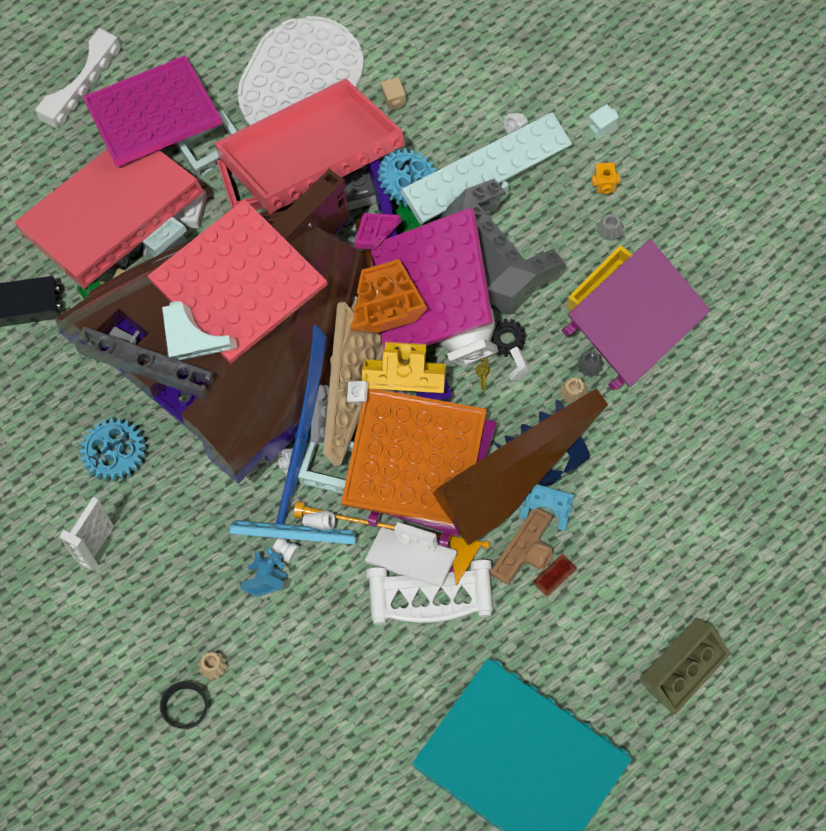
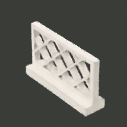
M93 497L71 532L63 530L59 538L77 563L95 571L98 563L94 558L111 533L114 525L99 500Z

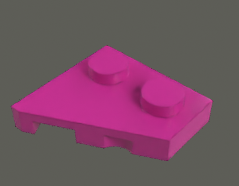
M363 213L354 242L355 248L375 250L401 223L400 215Z

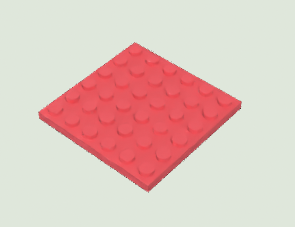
M245 199L148 275L149 280L171 303L180 301L191 308L196 324L204 333L212 336L229 335L236 340L237 349L219 352L230 364L327 285V280Z

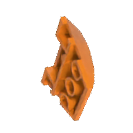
M399 259L361 270L357 289V304L354 306L353 311L355 314L350 329L379 333L414 323L428 309Z

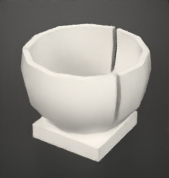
M492 307L493 324L438 342L439 345L450 352L447 353L449 361L465 366L499 352L497 345L491 342L495 329Z

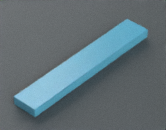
M236 520L230 526V534L355 544L356 531L329 529L324 531L306 526Z

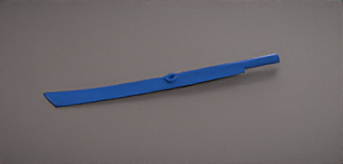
M316 324L313 326L312 350L298 430L295 433V442L276 524L284 525L290 496H294L314 413L327 344V336Z

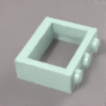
M223 110L218 112L223 124L175 143L197 179L219 168L217 160H221L217 151L196 161L186 147V144L221 125H224L230 135L236 133V129Z
M310 437L298 476L300 484L343 494L346 480L309 471L316 444L324 446V442H312ZM350 441L347 448L348 452H352L354 442Z

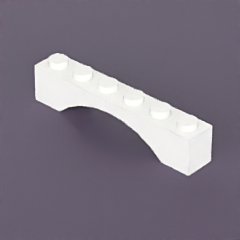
M100 28L89 40L88 59L80 75L64 89L44 97L35 109L39 120L56 129L65 123L71 110L77 107L78 101L87 94L92 83L98 80L102 70L106 69L113 56L119 53L120 44L116 36Z

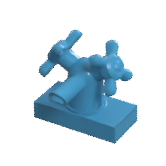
M270 548L265 550L270 558L262 559L260 558V553L255 552L256 559L247 568L249 570L256 568V576L242 581L240 590L255 597L282 590L284 582L281 579L286 578L287 574L273 567L277 564L280 569L284 568V564L281 562L282 554L273 553Z

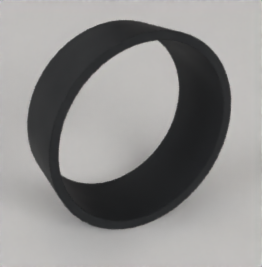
M177 682L168 687L161 697V715L173 727L179 729L193 728L206 715V695L198 685L192 682ZM182 689H191L198 692L205 704L201 717L193 724L187 726L173 724L168 718L166 711L170 697Z

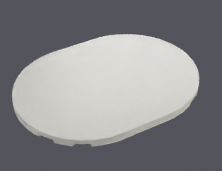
M306 16V18L301 19L293 18L282 22V25L275 29H271L259 42L239 82L238 101L246 122L252 125L345 78L357 88L364 67L363 54L358 40L342 24L317 16Z

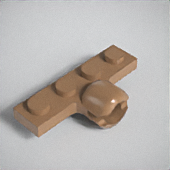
M539 508L530 512L491 570L490 574L492 577L509 585L524 563H528L539 570L544 569L549 564L553 555L552 548L540 542L539 539L552 521V515Z

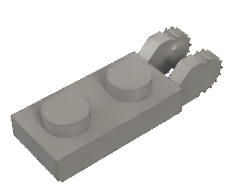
M319 385L311 422V441L315 443L324 442L330 385Z

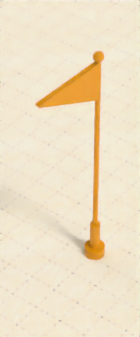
M296 501L294 517L302 519L305 514L325 510L305 507V502ZM334 514L335 519L369 524L368 520ZM379 522L377 525L378 527L388 529L395 528V525L384 524ZM434 533L437 538H441L442 534ZM451 536L450 549L457 551V556L453 562L456 586L480 547L482 546L485 549L490 547L489 541H475L467 545L463 538Z

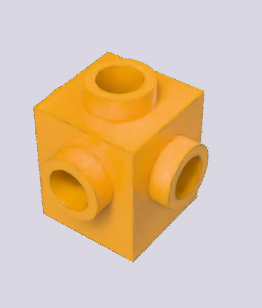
M615 163L595 164L592 186H596V193L609 194L616 192L617 184H620V175L616 173Z

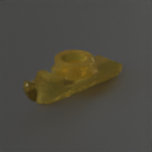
M488 357L480 359L481 364L476 367V374L480 377V387L483 391L487 390V380L490 372Z

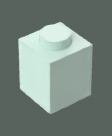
M606 104L589 116L588 126L601 138L617 127L618 113Z

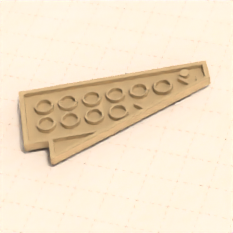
M355 298L351 309L345 302H339L337 305L333 355L330 358L331 376L323 455L334 466L341 465L359 421L362 406L347 402L348 382L362 381V368L365 359L383 360L381 332L374 333L350 329L355 312L353 310L357 304V298Z

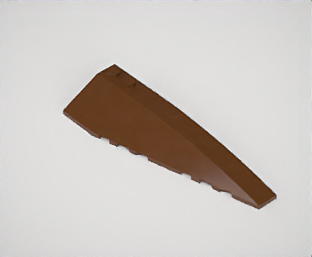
M597 388L503 445L434 491V497L467 545H470L502 524L606 408L608 404Z

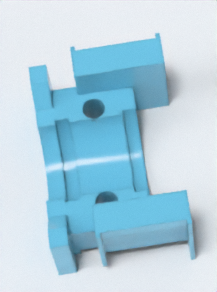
M537 484L525 497L524 506L521 505L519 518L526 520L530 509L535 510L538 507H547L555 513L556 517H560L557 529L565 531L574 495Z

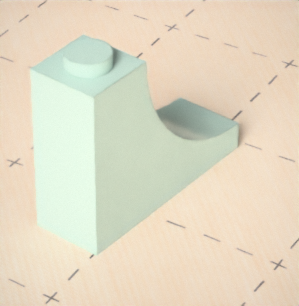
M176 301L170 303V306L162 307L168 356L170 358L181 361L237 349L236 340L229 335L212 336L204 333L196 324L191 308L184 303Z

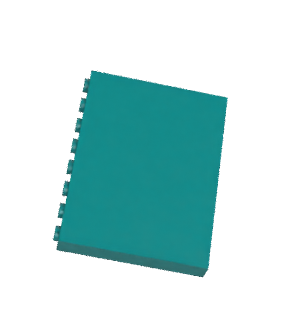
M487 658L413 760L412 767L500 831H584L632 760L629 757L630 754L621 747L617 749L611 745V740L602 734L599 736L594 733L593 728L589 724L578 722L574 719L575 715L567 709L563 711L556 706L557 703L550 697L544 698L538 694L539 690L533 685L529 684L527 686L521 682V677L516 673H508L503 669L504 666L495 659L491 661Z

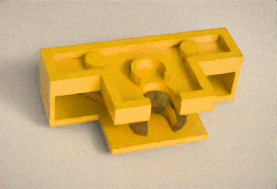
M385 342L383 360H364L362 381L368 382L369 389L444 393L446 364L426 363V344Z

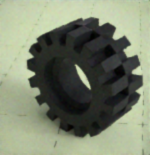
M504 319V322L499 320L497 325L495 324L491 342L497 345L499 351L497 355L501 356V354H504V357H507L510 354L512 357L511 349L515 347L523 349L525 331L523 326L520 327L518 321L515 324L514 319H511L510 322ZM504 332H510L515 336V340L510 344H505L501 342L500 335Z

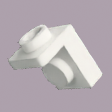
M348 382L347 402L362 406L363 402L367 401L368 382Z

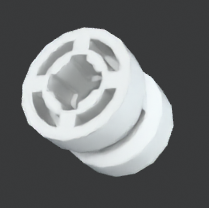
M278 538L273 545L272 552L282 554L283 561L291 564L300 546L295 543H288L285 538Z

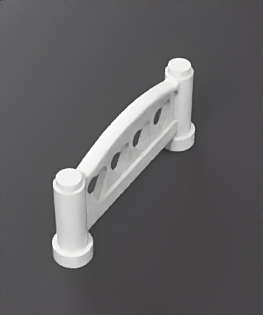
M477 560L471 562V571L464 573L457 586L455 585L454 572H449L441 588L450 598L451 602L449 605L441 604L440 606L433 604V600L440 587L407 576L387 577V570L382 567L367 569L366 579L369 580L371 619L373 624H386L388 618L415 623L442 622L460 618L474 612L479 613V617L492 616L493 608L489 573L492 570L491 561ZM461 586L472 598L471 603L465 604L462 602L459 605L455 604L454 598ZM419 589L430 601L427 607L420 605L416 608L412 606V601ZM398 590L408 601L409 605L407 608L399 607L393 609L391 607V603Z

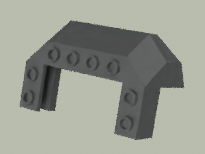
M495 179L465 189L447 207L439 219L468 208L474 209L489 301L503 313L514 314L526 292L533 287L557 278L565 262L554 249L524 260L485 213L498 208L500 201L497 198L506 194L500 184Z

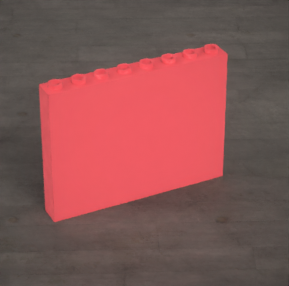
M345 78L214 144L220 160L270 214L298 200L329 168L340 177H343L404 146L405 142L402 129Z
M106 149L14 223L27 240L84 289L166 221L202 194L203 190L194 176L160 150L116 167L108 149Z

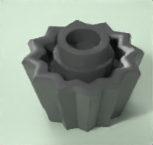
M585 351L577 358L578 363L576 366L579 368L578 372L583 373L584 376L588 375L592 378L594 375H599L600 371H603L602 366L604 362L596 351Z

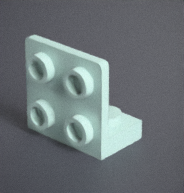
M171 217L142 242L153 258L187 242L183 235L187 230L183 224Z

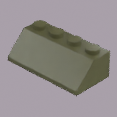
M695 619L643 674L640 681L653 697L672 714L676 715L731 653L713 626Z

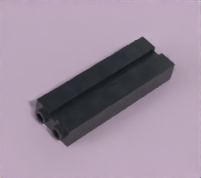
M54 276L0 283V327L56 319V317L60 316L59 312L62 311V302L58 300V294H61L60 283L56 282Z

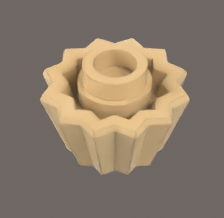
M577 377L565 381L560 389L562 392L561 397L564 398L565 402L570 403L587 394V386Z
M215 651L206 652L204 656L200 657L201 661L198 663V666L200 667L199 672L203 674V678L208 677L210 680L213 678L219 679L220 675L225 674L224 669L228 666L225 664L226 659L222 657V653H216Z

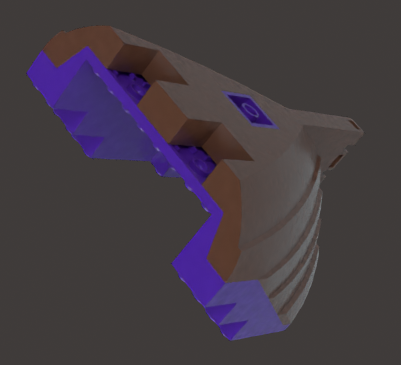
M330 168L296 202L290 203L270 214L267 210L259 213L327 280V285L233 363L230 364L219 352L181 360L184 363L212 372L215 380L213 386L204 381H195V384L199 386H206V389L209 391L206 399L115 367L202 441L208 459L238 484L263 458L270 463L293 438L295 439L308 379L313 326L315 324L327 336L319 385H330V358L333 355L337 305L339 302H345L351 309L355 297H358L357 289L361 270L367 268L364 249L355 248L354 242L343 239L337 234L349 221V213L346 207L347 196L344 191L345 180ZM192 240L155 256L96 287L83 300L56 317L55 320L61 334L73 345L77 339H81L82 344L93 346L94 342L91 340L88 343L84 342V337L81 333L83 327L106 335L110 334L113 327H117L132 336L136 331H139L140 338L137 346L168 356L162 307L170 306L171 302L149 280L148 275ZM104 347L101 351H106L110 347ZM143 361L140 365H146L149 361ZM182 375L179 379H186L189 375ZM182 394L190 395V399L187 402L179 401V397Z

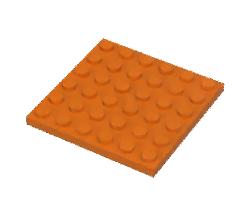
M368 388L367 401L363 402L341 505L454 526L433 493L439 486L477 463L487 409Z

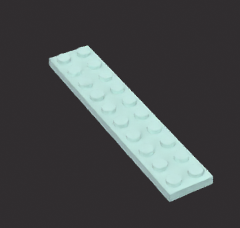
M552 112L408 185L400 192L421 225L442 214L465 189L492 179L501 183L570 147L572 143Z

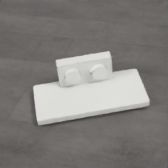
M397 522L394 528L395 531L383 527L380 529L365 558L367 564L386 568V570L442 587L457 556L456 550L438 545L437 537L434 533Z

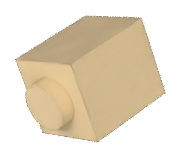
M399 77L381 82V92L388 110L400 109L406 105V94Z

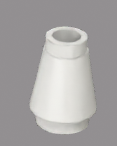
M328 510L305 514L303 516V525L328 531L333 529L335 525V516Z

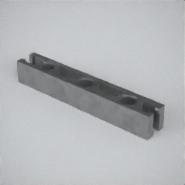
M83 327L81 331L84 342L88 343L91 340L94 342V345L82 344L81 339H77L74 344L78 353L83 356L203 399L207 398L209 391L206 389V386L195 384V381H204L210 386H213L215 381L210 371ZM104 347H110L106 351H101ZM143 361H149L146 365H140ZM182 375H189L186 379H179Z

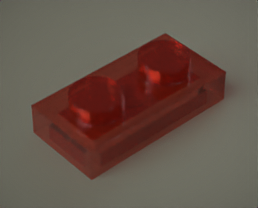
M561 554L533 580L532 584L548 598L577 570V567Z

